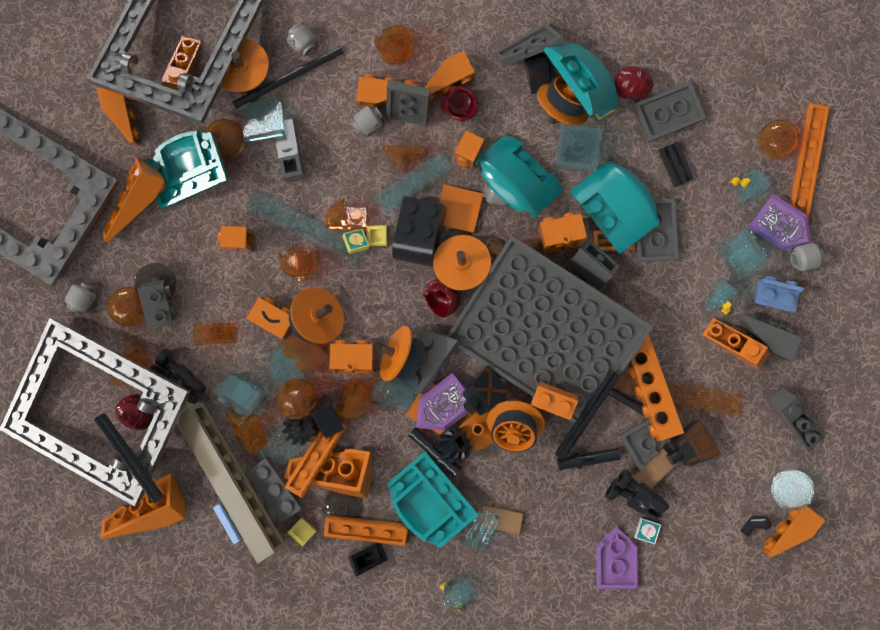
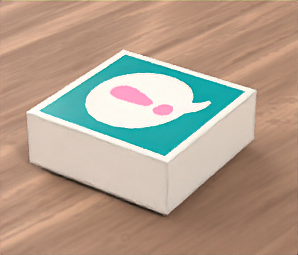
M640 517L634 537L655 544L661 524Z

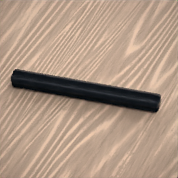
M612 370L609 371L556 450L555 455L558 458L564 460L619 380L620 375Z
M105 413L98 415L94 419L96 424L152 503L155 504L161 501L164 495Z

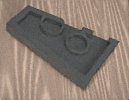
M425 329L421 337L424 343L421 363L413 377L406 381L404 388L423 395L438 376V371L442 365L451 358L449 355L454 348H458L461 341Z
M662 412L657 414V421L660 424L665 423V414ZM678 414L681 426H683L684 423ZM649 419L619 435L639 472L655 457L664 444L671 439L656 441V438H652L649 431V426H651Z

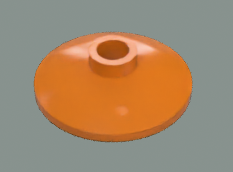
M476 411L473 413L468 412L458 422L457 428L461 427L462 433L467 432L466 437L472 439L469 442L473 447L472 449H484L493 443L491 431L487 425L489 412L483 415H479ZM481 426L482 431L475 433L474 427Z

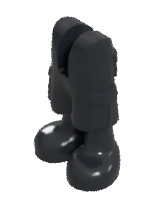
M166 348L159 353L155 363L172 372L173 377L167 375L156 365H152L149 368L185 389L190 386L201 394L207 389L206 385L196 378L194 373L184 365L178 367L171 359V352ZM190 392L187 402L195 405L199 397Z
M623 469L619 473L618 478H614L605 493V498L609 501L614 500L617 496L626 498L627 506L656 521L661 517V513H665L669 509L668 503L662 496L657 494L647 484L642 482L639 484L627 469Z

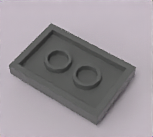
M388 80L386 118L426 126L430 89L421 85L414 86L405 84L402 81Z
M691 81L633 104L648 143L706 119Z
M675 198L653 199L657 208L659 225L635 243L636 261L679 260Z
M266 457L244 473L275 527L304 507L294 493L284 488L287 482L269 457Z

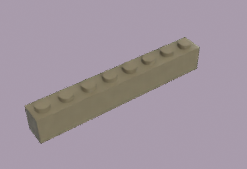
M204 403L189 407L180 414L177 425L249 548L251 555L258 564L286 547Z

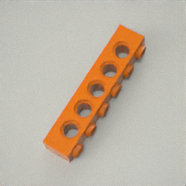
M648 334L629 362L628 372L631 379H635L637 385L635 392L638 399L641 398L643 401L642 412L644 417L650 420V434L652 438H656V441H662L683 434L684 431ZM637 354H642L645 357L643 365L636 362L635 356ZM644 373L651 375L652 382L650 384L643 382L642 376ZM651 393H656L659 396L657 404L651 403L649 399ZM659 412L664 413L666 416V421L663 424L657 421L656 417Z

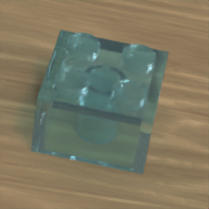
M561 123L554 168L595 173L598 164L602 129Z
M747 228L733 233L715 245L737 280L752 275L770 263L767 259L768 254L762 247L758 246L754 233L751 230H747Z
M236 371L227 372L214 392L218 395L217 399L225 405H233L236 407L234 411L243 417L255 415L269 396L268 392Z

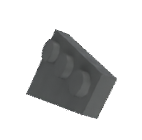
M545 23L494 52V55L503 66L544 52L546 47L563 45L565 41L562 35Z

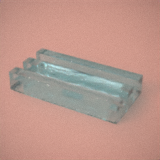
M480 509L464 540V546L468 547L469 545L471 549L475 550L477 548L479 552L483 553L499 521V516ZM482 516H486L475 540L472 541L471 538ZM490 519H493L492 522H491V524H490V526H489V528H488V530H487V532H486V534H485V536H484V538H483V540H482V542H481V544H479V541H480V539H481V537H482V535H483V533H484V531H485V529H486V527H487V525H488Z

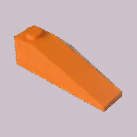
M138 157L125 180L127 181L126 192H120L118 196L117 206L119 208L118 210H112L104 228L103 238L105 242H109L156 198L158 193L161 194L164 190L165 181L163 175Z
M347 449L337 453L332 452L311 486L367 499L372 483V453L356 449ZM303 457L289 459L284 476L285 480L290 479Z
M171 473L154 481L164 495V498L158 503H152L147 494H144L139 505H130L127 508L121 506L102 521L100 538L104 540L167 527L185 519V500L174 475Z

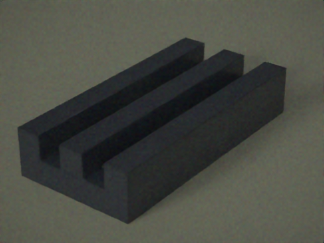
M678 141L658 150L674 187L694 179ZM672 148L675 149V151H676V153H677V155H678V158H679V160H680V162H681V164H682V167H683V169H684V171H685V173H686V176H687L686 178L684 177V174H683V172H682V170H681V168H680V165H679V163H678V161H677V158H676V156H675V154H674ZM665 151H668L670 155V158L680 178L679 181H677V178L673 172V169L669 163Z

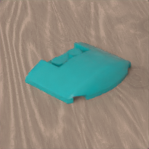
M575 43L550 46L544 49V52L590 116L616 110L619 107L614 81L604 64L592 52Z
M191 131L176 135L162 143L155 150L156 154L152 161L150 159L146 161L147 164L163 175L165 181L164 190L156 196L160 209L182 203L184 200L209 189L217 188L228 181L214 135L210 132Z
M504 135L475 160L476 164L480 162L483 169L482 177L500 199L518 212L524 210L532 213L530 217L535 218L562 192L561 186L553 172L551 174L546 172L521 147L523 145L522 142L511 136Z
M608 161L570 190V193L619 255L659 225L655 202L645 185L629 170L613 164V162Z
M426 451L387 483L388 489L390 488L391 502L403 523L420 539L437 545L436 547L442 548L479 515Z

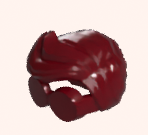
M629 66L620 70L614 83L617 94L621 98L633 100L646 99L654 87L651 74L647 70L636 66Z
M462 86L450 87L441 100L442 112L454 120L465 122L477 115L479 101L471 88Z
M439 279L432 280L426 285L422 296L435 315L441 318L448 317L458 308L460 297L457 290L445 286Z
M131 394L122 398L115 408V415L121 424L134 430L147 429L151 424L153 414L145 413L137 408V404L142 396L140 394Z

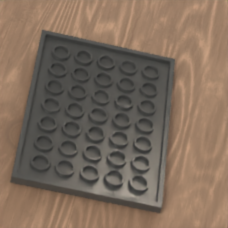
M511 235L490 267L487 278L478 286L446 337L461 341L458 346L459 349L485 366L489 365L494 372L533 397L539 381L578 395V403L570 420L575 423L609 371L612 370L621 375L654 326Z

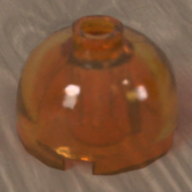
M403 25L391 26L382 30L383 34L380 37L378 35L375 37L374 44L377 53L388 64H404L414 55L416 39L411 28L407 30Z
M221 118L214 120L208 125L205 133H213L222 160L233 159L240 155L246 138L239 124L233 120Z
M776 119L768 122L761 128L757 136V145L760 152L769 159L776 161L789 158L796 152L800 144L798 128L792 122L785 119Z
M309 247L287 249L284 255H282V252H279L280 268L289 277H295L296 281L307 280L309 275L317 271L320 264L318 248L314 247V251H307L306 249Z
M125 286L116 289L107 300L106 309L113 322L120 326L133 327L140 325L146 320L138 288Z
M354 377L349 379L340 394H343L341 405L338 403L336 405V414L342 418L354 420L363 417L366 412H370L374 401H372L371 389L365 382Z
M301 378L291 379L283 383L278 388L276 395L278 410L281 415H286L288 419H300L310 414L309 411L313 407L316 409L319 402L314 386Z

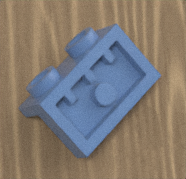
M766 276V278L758 281L754 304L795 313L799 294L804 291V288L798 287L799 283L786 281V283L778 282L776 277Z

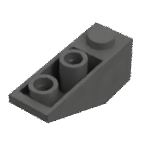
M293 119L274 122L276 148L283 180L291 182L306 178Z
M750 313L738 317L739 322L759 343L768 347L771 355L786 361H794L802 337L796 335V331L788 328L784 330L777 328L778 325L771 321L761 322L758 320V316Z
M782 388L767 401L775 414L807 451H810L824 439L795 395Z

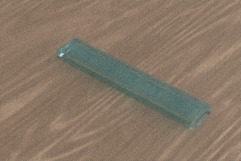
M254 191L246 207V210L354 264L361 253L360 251L349 254L342 234Z

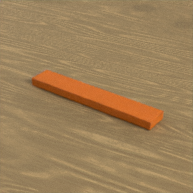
M814 103L808 104L789 203L806 214L808 221L830 109L829 106Z

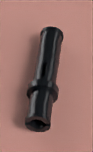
M415 427L408 434V437L437 461L436 464L438 466L441 465L452 477L461 470L462 467L457 463H448L447 458H442L443 453L438 451L440 447L419 428Z
M618 448L586 454L575 453L574 456L566 457L564 460L557 458V466L559 471L572 468L582 469L583 466L620 461V453Z

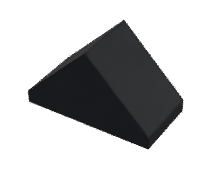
M543 52L523 59L530 92L535 94L542 85L550 83L548 62Z
M327 394L309 403L311 416L325 439L344 430Z
M373 543L351 551L348 556L355 577L387 561L381 543Z

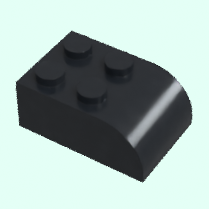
M403 196L392 246L393 259L433 267V259L439 246L447 210L444 204Z

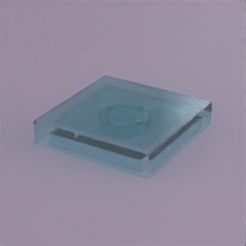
M280 97L247 103L240 107L245 142L286 135Z

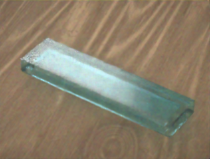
M440 151L374 196V198L387 214L402 204L403 196L412 197L453 167L442 151Z

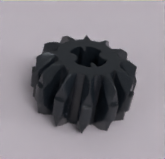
M297 410L294 412V415L289 414L287 420L282 423L286 427L282 430V433H288V436L285 438L286 441L292 438V445L294 446L298 442L301 446H304L306 442L310 443L313 441L312 436L317 434L313 429L317 427V424L311 422L313 420L312 416L307 418V411L300 414ZM296 426H302L303 430L300 432L301 429L297 430Z
M454 427L448 428L439 435L440 439L436 442L440 446L438 451L443 453L442 458H447L448 463L463 461V459L470 455L469 451L473 448L469 444L472 439L466 437L467 432L462 433L461 427L456 429Z

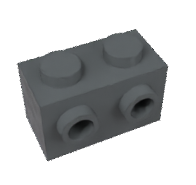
M590 239L568 262L576 272L581 274L598 290L613 277L620 267Z
M165 279L140 284L138 293L148 329L173 324L177 312L175 305L170 303L169 297H172L170 285H166Z

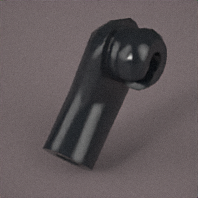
M764 515L751 516L740 531L749 537L754 529L768 530L771 528L772 523Z

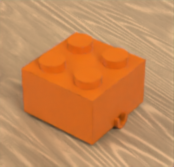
M575 212L564 214L562 218L547 217L543 219V222H540L538 236L543 255L554 252L564 253L568 249L583 246L587 235L582 214L576 215Z
M336 340V344H330L329 369L333 373H351L352 375H357L358 373L374 374L375 349H373V344H369V341H357L356 344H350L346 340Z

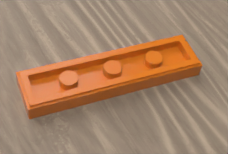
M343 425L344 430L328 439H325L322 432L319 431L284 488L303 499L347 427Z
M326 515L324 537L406 546L408 527L403 523Z

